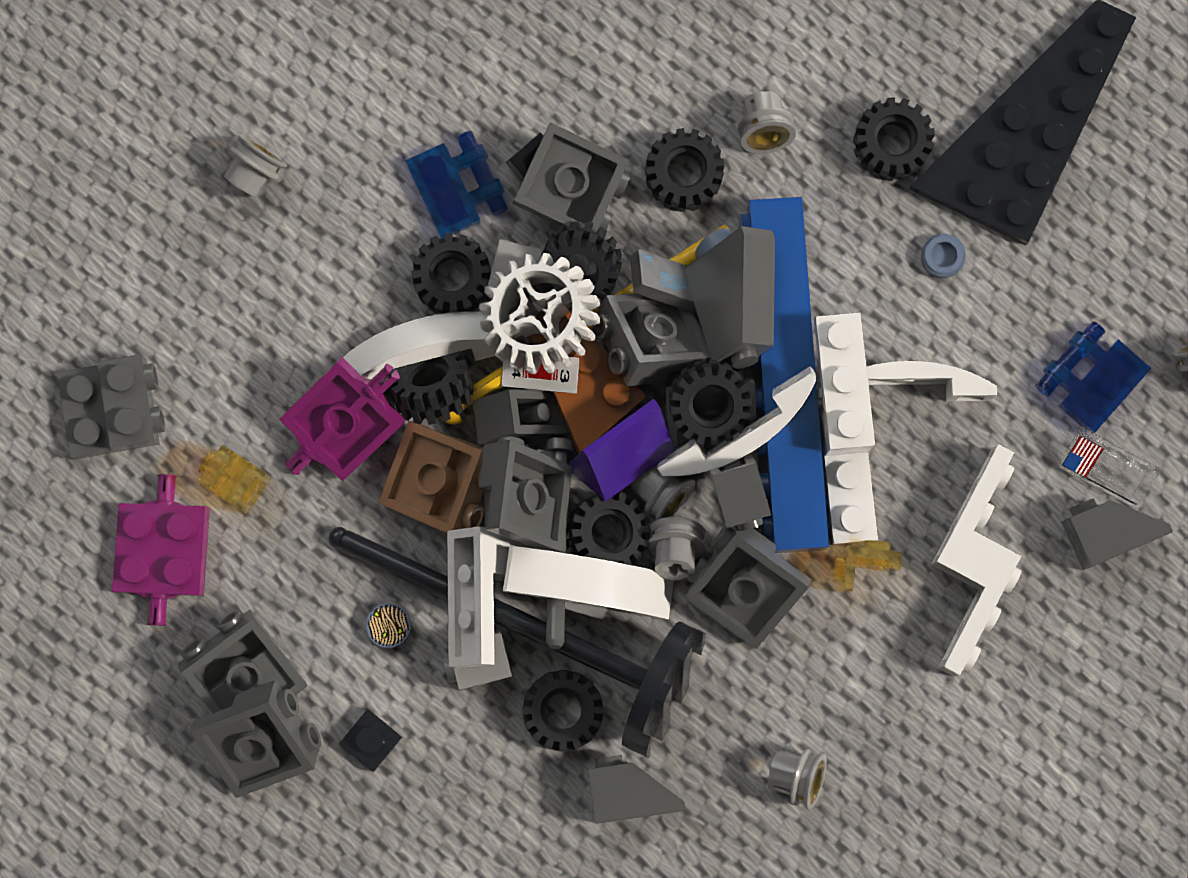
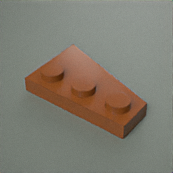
M542 310L536 315V319L547 328V324L543 319L546 314ZM571 311L563 316L559 322L558 329L560 334L566 328L571 318ZM532 334L527 337L530 345L547 343V340L541 334ZM596 339L593 341L581 340L580 344L586 351L585 355H577L574 350L568 354L569 357L579 358L577 394L552 391L557 401L558 410L568 426L578 454L605 434L646 397L637 385L626 386L621 374L612 373L608 362L609 354Z

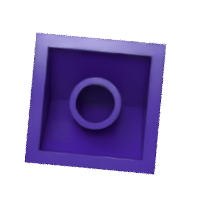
M653 399L583 449L568 464L572 466V474L603 500L607 501L676 450L660 407Z

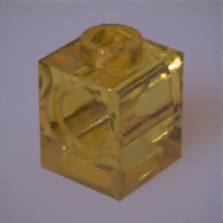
M222 445L217 452L211 450L204 458L198 469V472L202 475L197 482L248 515L272 478L249 461Z

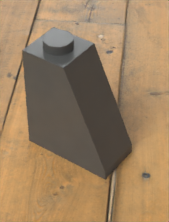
M741 226L684 269L711 359L717 360L718 364L725 362L733 365L736 369L746 368L755 364L759 360L758 356L774 346L775 237L771 230Z

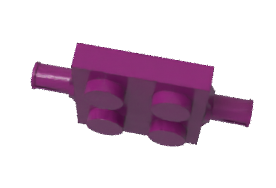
M341 357L279 418L295 435L301 446L285 461L287 469L289 470L301 459L291 471L292 474L299 475L314 459L326 465L338 478L344 481L399 429L406 420L386 400L383 394L400 378L397 370L383 381L394 368L386 364L382 370L369 380L361 376Z
M158 474L156 500L144 504H118L112 592L138 594L149 599L147 625L166 626L167 600L180 596L204 597L210 508L206 506H184L175 502L177 476Z

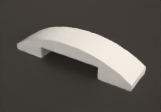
M465 311L427 316L394 326L362 342L343 358L361 376L371 380L386 364L398 368L472 348L475 361L496 356L497 347L490 348L486 344L485 338L490 332H484L480 328V321L488 316L482 312Z
M897 361L866 367L868 385L946 384V402L990 401L997 395V386L971 372L944 364L924 361ZM821 388L817 391L818 403H823Z
M810 366L774 388L772 397L778 407L745 427L741 434L737 432L732 435L733 440L728 443L724 440L719 445L706 451L703 445L696 444L695 439H692L659 462L657 469L662 476L691 475L722 467L753 452L775 436L802 407L816 382L814 370Z
M509 546L503 591L539 598H553L669 620L674 580L663 578L655 570L560 552Z

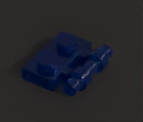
M472 131L464 132L456 138L463 152L451 158L445 143H442L405 160L440 238H445L444 233L455 235L481 223L475 207L484 202H487L493 216L499 215L508 209L502 196L505 190L500 179H494L486 162L489 156L484 145L477 143ZM470 167L479 187L467 192L458 172Z
M1092 321L1083 332L1077 331L1069 340L1070 347L1057 361L1051 360L1043 369L1045 375L1035 385L1037 390L1047 397L1058 386L1064 388L1069 394L1058 407L1090 435L1094 434L1152 369L1119 339L1105 351L1097 344V341L1105 334V330L1095 321ZM1085 357L1094 366L1080 380L1071 371Z

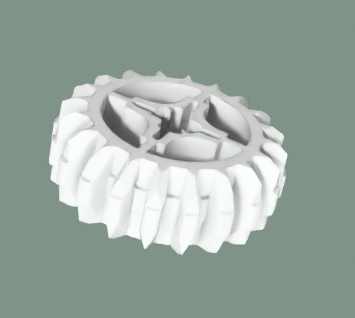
M543 253L537 264L531 254H526L524 266L521 268L515 261H509L508 266L511 273L505 277L503 273L495 272L494 277L499 282V286L497 288L492 286L485 287L484 292L492 301L479 304L480 311L488 316L480 321V328L484 332H490L485 338L486 344L490 348L497 347L495 355L501 361L510 358L509 365L515 370H519L525 364L526 370L530 374H536L542 363L548 373H554L555 360L558 359L565 367H570L571 359L568 354L574 350L577 355H585L586 351L580 344L581 340H595V334L587 326L600 323V317L592 311L600 306L597 296L590 295L594 290L593 283L590 279H583L584 272L579 266L569 269L570 263L564 257H560L554 263L550 254ZM553 283L565 288L558 292L553 289L547 293H538L534 290L533 285ZM520 295V305L515 312L509 315L510 320H508L511 305L516 297ZM533 299L544 309L543 311L546 315L543 319L547 324V328L536 319L537 317L534 312L537 309L532 302ZM572 306L571 318L566 328L560 334L558 329L559 322L563 316L570 312L569 307ZM532 334H541L545 337L547 343L526 345L514 339L521 335L526 338Z

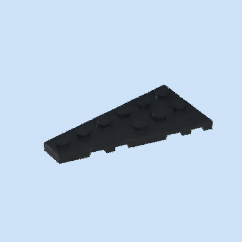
M1096 0L909 189L1027 245L1136 17L1102 0Z

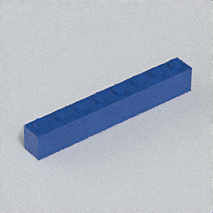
M802 197L749 200L746 209L747 213L740 214L739 227L745 226L771 230L775 237L774 346L758 356L759 360L750 366L751 369L758 368L759 385L755 386L756 412H761L762 417L778 407L772 397L774 388L810 366L816 374ZM815 382L809 396L794 417L775 436L757 448L758 456L764 455L766 473H759L771 513L769 517L762 518L761 530L764 537L777 545L775 553L823 551L829 547L817 384Z

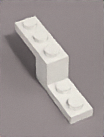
M861 314L817 316L814 319L823 399V409L819 413L832 545L877 541L878 536L868 452L875 446Z
M484 490L485 527L478 526L447 531L449 667L462 668L494 665L493 581L505 579L509 546L530 548V546L486 530L491 492Z
M999 444L991 449L931 564L978 590L938 666V669L953 677L959 676L962 670L969 672L974 666L981 651L980 648L975 646L983 630L989 633L996 624L1001 613V609L996 607L1003 591L1009 594L1013 590L1022 570L1016 568L1021 558L1020 555L974 531L975 527L983 529L994 509V506L988 503L996 488L1001 491L1004 489L1014 471V467L1009 465L1014 452Z

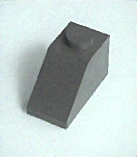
M509 389L473 400L478 444L494 443L502 436L520 438L523 441L567 436L571 435L565 420L562 419L552 391Z
M751 453L727 465L710 470L727 528L736 526L737 531L749 530L762 525V518L771 515L757 464Z
M1094 498L1069 508L1072 517L1061 521L1083 570L1173 532L1169 523L1111 500L1097 506Z
M622 755L596 758V768L587 769L595 824L686 811L685 802L633 762L623 764Z

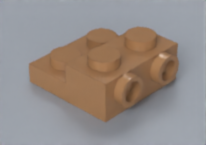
M408 421L378 504L445 533L450 530L478 527L484 514L483 507L479 505L484 490L479 488L484 448L449 436L425 425L415 424L414 421Z

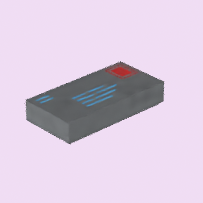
M638 249L630 256L633 293L697 314L694 305L695 301L684 273V269L688 266Z

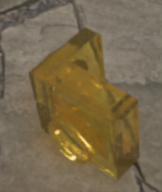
M864 540V547L848 545L844 548L843 556H835L833 581L840 582L839 592L850 593L853 591L855 568L896 572L901 568L902 552L891 551V543L884 541Z

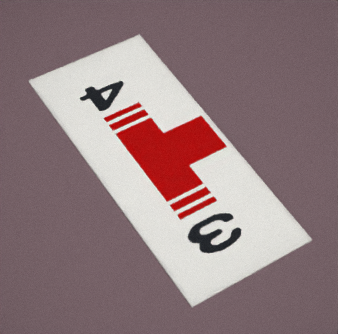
M569 357L571 359L570 367H565L559 359L555 360L554 373H548L541 363L536 374H530L526 370L525 364L519 370L513 369L509 365V358L503 361L502 386L577 394L579 358Z

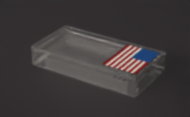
M1082 426L1077 431L1058 464L1059 468L1136 509L1158 477L1160 470L1159 467Z

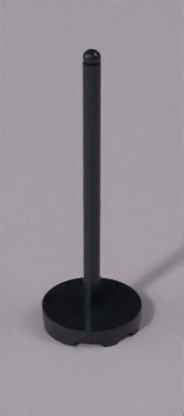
M336 527L330 532L328 539L332 547L339 548L340 551L448 601V576L350 530L347 531L343 527ZM494 598V623L549 648L546 642L545 621ZM681 621L677 622L661 644L649 669L567 631L564 634L562 647L552 650L639 690L624 728L622 746L649 758L653 738L662 741L670 728L672 701L674 700L681 704L687 693L690 680L691 657L693 652L702 655L706 633Z

